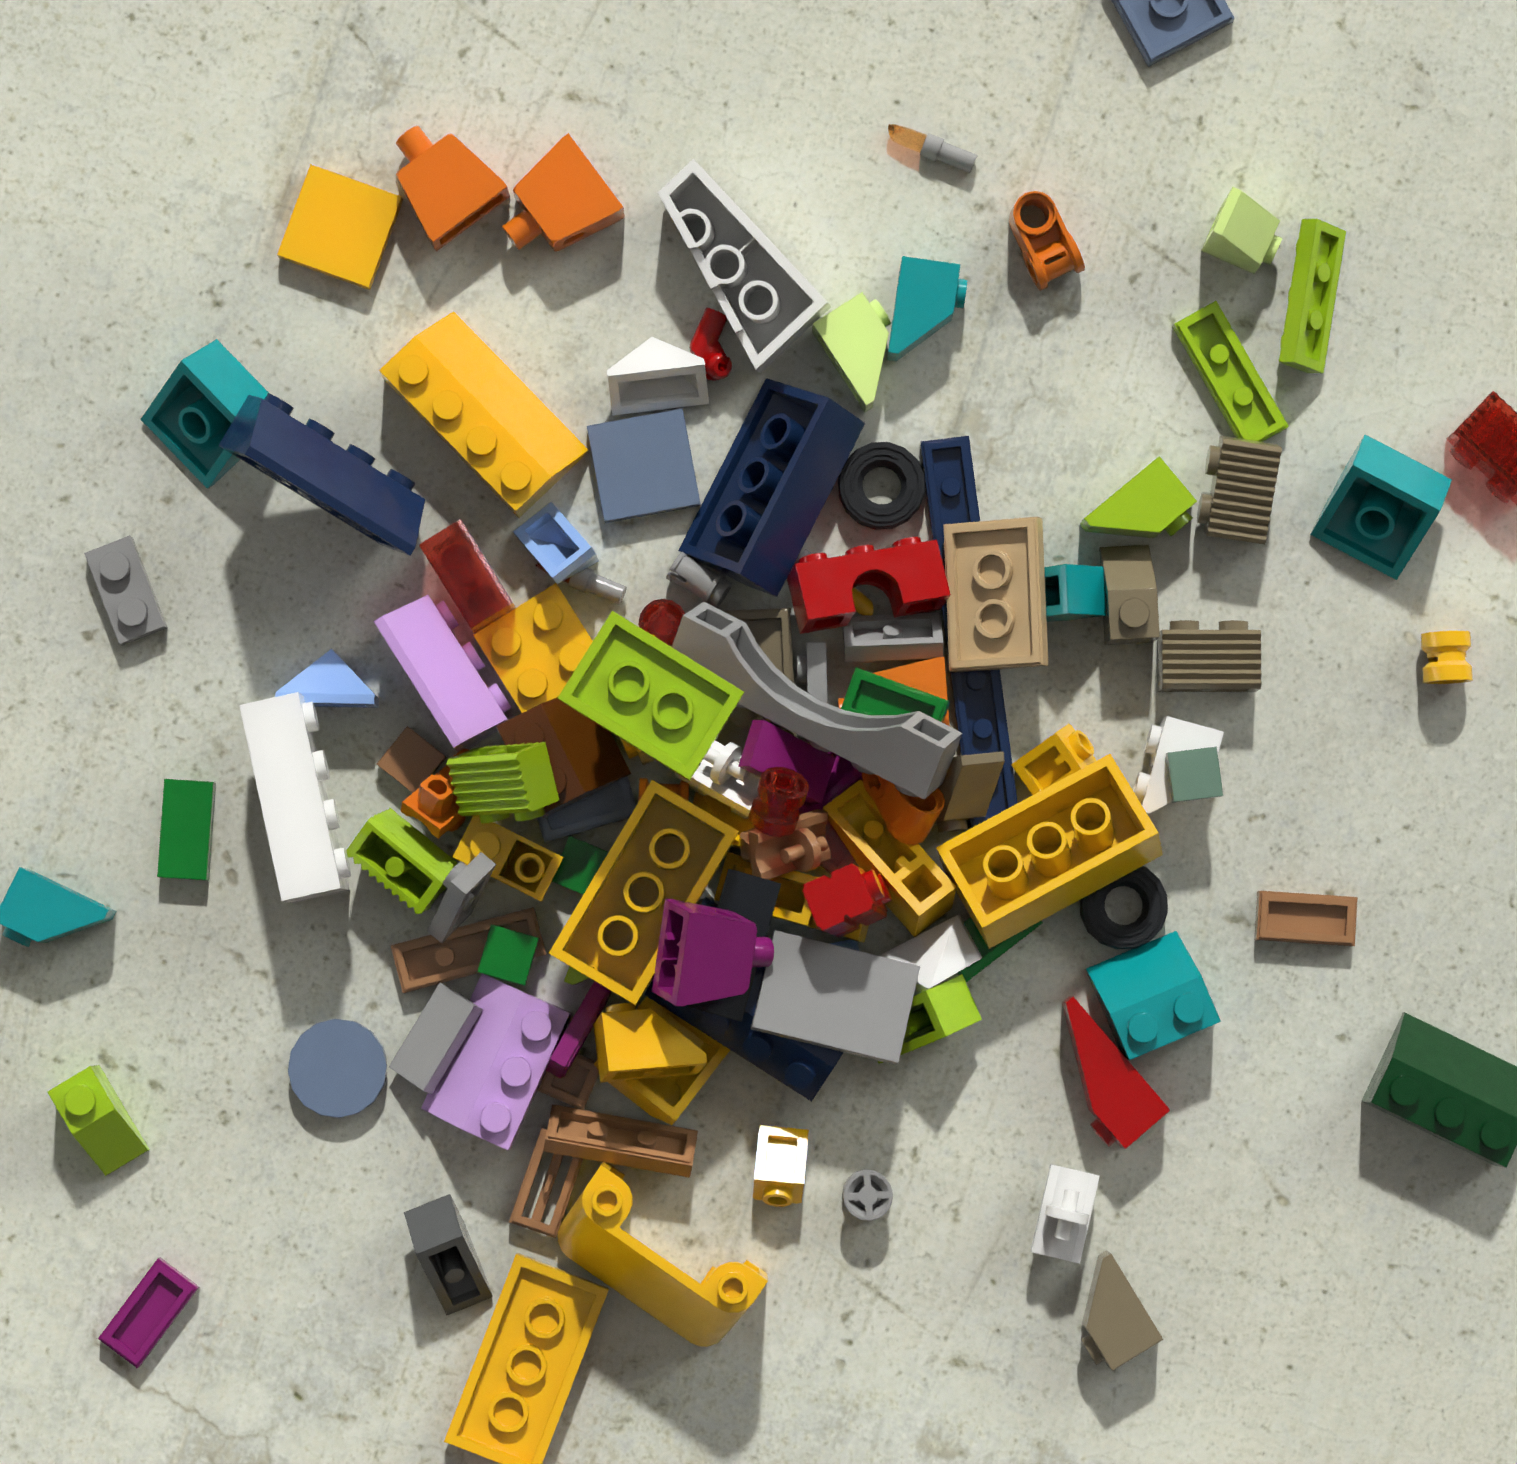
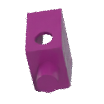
M665 899L652 992L675 1006H686L742 995L749 989L752 967H769L774 959L773 943L768 937H757L756 924L735 912L675 899Z

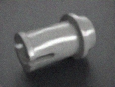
M684 552L678 555L669 569L671 571L666 576V579L677 583L703 599L702 602L704 601L716 608L724 601L732 586V583L725 579V573L721 571L717 575L689 558Z

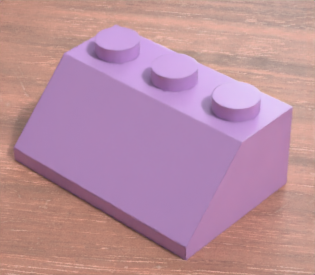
M426 595L373 621L457 752L463 748L470 749L497 732V725L508 720L504 712L512 707L496 683L487 687L477 671L484 668L485 665L472 644L468 642L461 647L451 631L459 626L444 600L435 605L429 595Z
M482 973L470 1001L483 1010L434 1092L427 1094L421 1109L461 1130L501 1148L510 1150L543 1080L549 1059L560 1042L572 1013Z

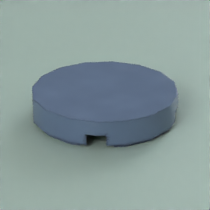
M332 1019L316 1023L300 1035L291 1050L288 1074L292 1090L304 1106L319 1115L341 1118L360 1113L376 1101L385 1086L387 1061L384 1047L371 1030L356 1021Z

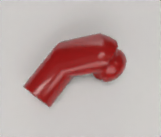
M706 307L691 340L689 349L690 353L704 359L706 378L717 381L725 379L732 370V361L730 357L726 356L718 341L727 322V317L719 311Z

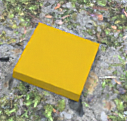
M310 164L277 256L280 259L370 290L403 203L402 196Z

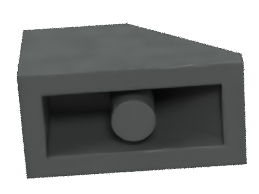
M450 1194L404 1212L416 1256L446 1315L493 1297L466 1225Z

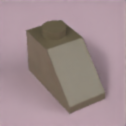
M1149 545L1100 547V566L1104 567L1106 616H1103L1105 645L1154 643L1160 637L1157 585Z
M1003 752L953 757L944 782L938 787L945 799L944 808L935 822L938 826V833L968 829L967 820L986 816L1005 762Z
M1107 1250L1098 1255L1082 1325L1088 1335L1082 1338L1081 1341L1096 1365L1105 1361L1106 1365L1113 1371L1164 1339L1113 1255Z

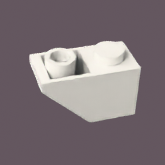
M1170 716L1161 719L1160 726L1151 725L1144 753L1152 755L1147 774L1138 773L1133 792L1147 815L1172 802L1166 753L1216 746L1217 752H1219L1224 734L1223 731Z

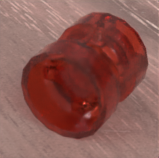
M654 600L644 607L640 613L638 624L640 628L651 635L654 634L656 638L672 647L682 616L686 613L679 604L672 600Z
M771 767L762 772L757 787L758 796L754 798L748 815L749 821L754 828L772 837L791 835L795 831L800 817L799 808L804 805L808 794L809 785L807 780L798 772L786 767Z

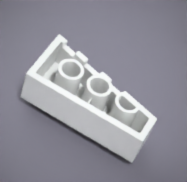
M692 159L658 194L722 307L734 332L737 334L755 370L761 374L807 331L814 322L825 314L831 306L706 171Z
M296 692L239 705L281 901L296 903L350 891L347 877H351L350 865L345 848H340L336 829L340 828L339 814L335 800H328L324 780L330 779L329 768L324 750H316L312 733L319 731V723L313 701L305 703L304 696Z

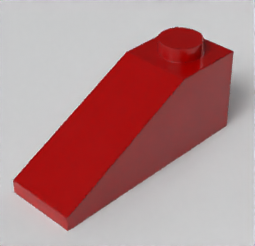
M1069 996L1062 1002L1088 1110L1096 1118L1090 1126L1108 1147L1116 1142L1121 1148L1126 1149L1164 1117L1170 1109L1074 996Z

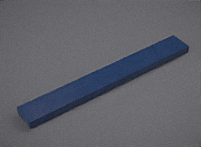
M969 436L920 442L932 540L937 539L944 570L943 524L980 521ZM946 601L941 609L949 663ZM1000 669L950 672L957 730L962 732L959 741L961 756L1003 752L1005 760L986 816L969 819L970 829L1018 803L1014 772L1011 766L1012 757Z

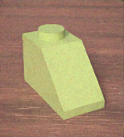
M1232 187L1217 213L1201 251L1255 274L1262 262L1270 265L1282 241L1281 237L1274 235L1280 220L1243 191Z
M863 292L814 322L812 333L865 413L873 408L889 335L886 327L891 322L880 303L876 299L869 303Z

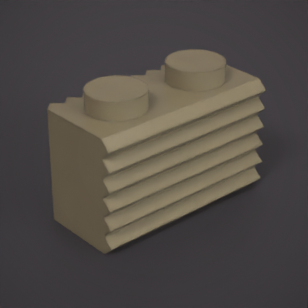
M1227 436L1219 437L1218 446H1209L1205 474L1213 475L1210 495L1201 494L1197 512V523L1205 524L1203 532L1207 536L1265 545L1282 453L1281 446Z
M1170 621V630L1160 631V637L1158 638V692H1257L1261 689V630H1248V621H1220L1219 630H1199V621Z

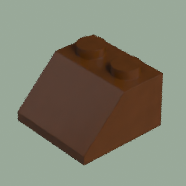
M558 697L539 704L496 726L505 745L546 742L559 801L544 807L545 814L542 816L543 818L631 775L611 732L559 701Z

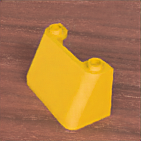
M603 1162L561 1223L558 1230V1243L561 1251L569 1259L690 1343L699 1347H709L719 1343L761 1293L768 1282L767 1273L746 1259L743 1264L727 1262L719 1265L717 1268L712 1265L701 1283L688 1276L620 1228L632 1208L633 1195L630 1187L623 1180L625 1174L611 1164Z

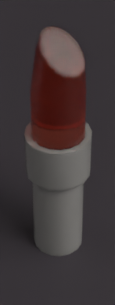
M539 562L535 564L536 567L547 573ZM589 568L564 580L574 589L584 593L588 591L618 605L622 602L627 590L626 586L594 573V570Z

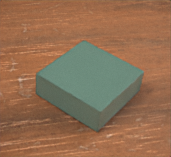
M1217 746L1166 753L1172 803L1223 796Z

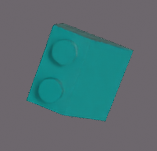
M216 339L180 361L140 420L209 489L241 460L219 447V444L247 396L252 395L265 399L269 392Z
M1365 434L1341 473L1310 535L1397 580L1440 513L1452 479Z
M1177 931L1085 969L1117 1046L1127 1060L1139 1057L1221 1022L1204 980Z

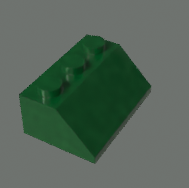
M1403 1012L1362 1098V1102L1492 1165L1507 1168L1517 1146V1066Z

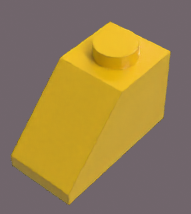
M633 1003L614 1004L606 1007V1012H602L593 1024L600 1083L695 1075L707 1064L706 1053L651 1008L636 1010V1005Z

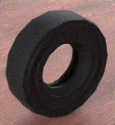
M871 442L856 449L844 464L838 478L839 498L846 513L858 524L875 530L893 529L908 522L919 510L925 494V474L918 459L906 448L891 442ZM878 467L891 469L897 474L901 482L899 495L888 504L872 502L863 491L864 477L869 471Z
M1144 866L1079 900L1080 917L1087 932L1099 943L1114 949H1135L1150 942L1162 929L1168 914L1166 891L1160 879ZM1119 886H1127L1134 889L1142 900L1140 916L1135 922L1128 925H1120L1113 922L1105 911L1107 895L1112 889Z

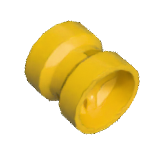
M1438 631L1421 634V649L1427 654L1428 663L1422 668L1424 684H1454L1473 681L1472 666L1465 659L1467 657L1466 652L1471 647V633L1469 631Z

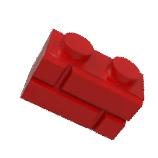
M853 863L832 871L831 878L823 875L805 883L804 890H802L817 927L838 938L859 930L860 923L868 926L886 918L888 910L885 904L892 901L889 889L881 874L876 875L873 869L865 871Z

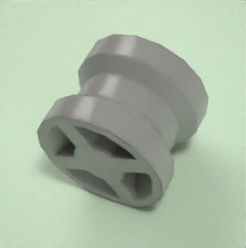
M864 1169L848 1177L843 1186L842 1196L846 1208L853 1216L860 1220L871 1221L879 1219L887 1213L892 1204L893 1192L890 1183L882 1174L874 1170Z

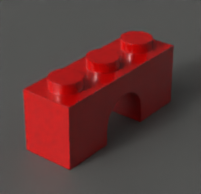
M920 537L900 539L894 542L892 547L875 550L873 545H861L847 550L845 555L827 558L826 553L809 554L800 558L798 563H795L787 577L800 634L847 626L856 612L852 589L859 585H872L881 589L890 601L894 618L941 610L951 595L937 539L921 542Z

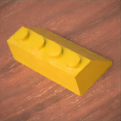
M454 311L414 336L379 370L388 385L518 518L527 512L589 452L575 435Z

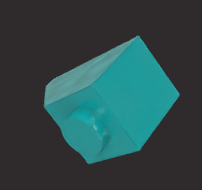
M902 256L887 354L888 361L897 362L952 320L954 308H964L968 280L959 279L961 264Z
M1073 564L1044 567L1047 622L1106 616L1104 567Z
M19 867L0 905V924L5 926L2 933L3 936L29 947L32 940L48 943L108 922L113 919L116 911L28 868Z

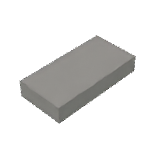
M439 983L389 1068L422 1091L432 1094L483 1009L451 987Z

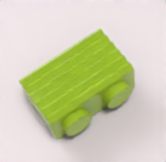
M546 742L481 746L447 760L446 765L450 768L448 775L453 778L451 785L455 787L453 794L457 796L456 804L460 806L458 814L461 816L479 815L481 823H491L506 819L510 816V813H514L516 821H526L543 816L545 814V806L559 801Z
M391 808L377 815L375 814L373 817L371 816L346 850L347 857H353L354 864H361L362 870H368L369 877L376 876L377 883L384 882V888L391 889L392 895H399L400 902L406 901L407 908L414 907L415 914H422L431 909L434 901L446 889L443 881L458 864Z

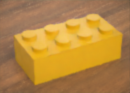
M1111 754L936 847L943 870L957 886L956 892L989 949L1163 855L1157 829Z
M651 780L549 951V954L634 1005H637L654 977L665 899H675L697 904L739 831L661 784Z

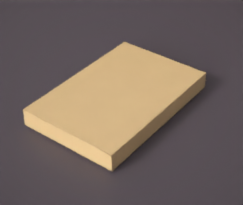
M1026 517L943 524L945 574L951 594L947 600L949 671L968 672L1049 666L1042 518Z

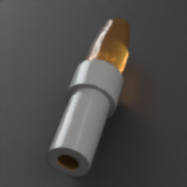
M888 125V132L893 142L919 152L920 156L935 162L939 160L969 173L971 172L977 158L976 154L944 142V139L930 133L926 135L900 125Z

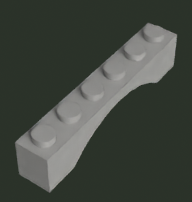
M704 601L682 616L672 648L744 691V695L736 707L747 708L765 717V720L782 730H790L808 739L809 744L820 751L833 752L845 758L860 772L880 776L893 783L896 789L905 795L920 797L925 800L943 784L962 732L920 711L900 715H866L845 711L820 701L796 686L774 666L757 644L745 622Z

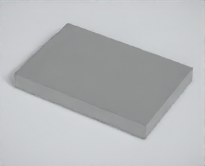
M775 930L771 940L774 946V959L772 964L764 969L751 1030L897 1065L920 966Z

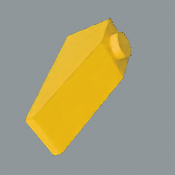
M861 779L823 807V810L828 812V821L859 867L865 871L873 869L876 875H882L892 897V901L885 905L914 937L952 909L957 886L919 844L908 845L902 843L890 834L882 815L872 797L866 792Z

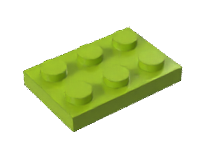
M612 611L558 696V700L690 781L741 700L744 691Z

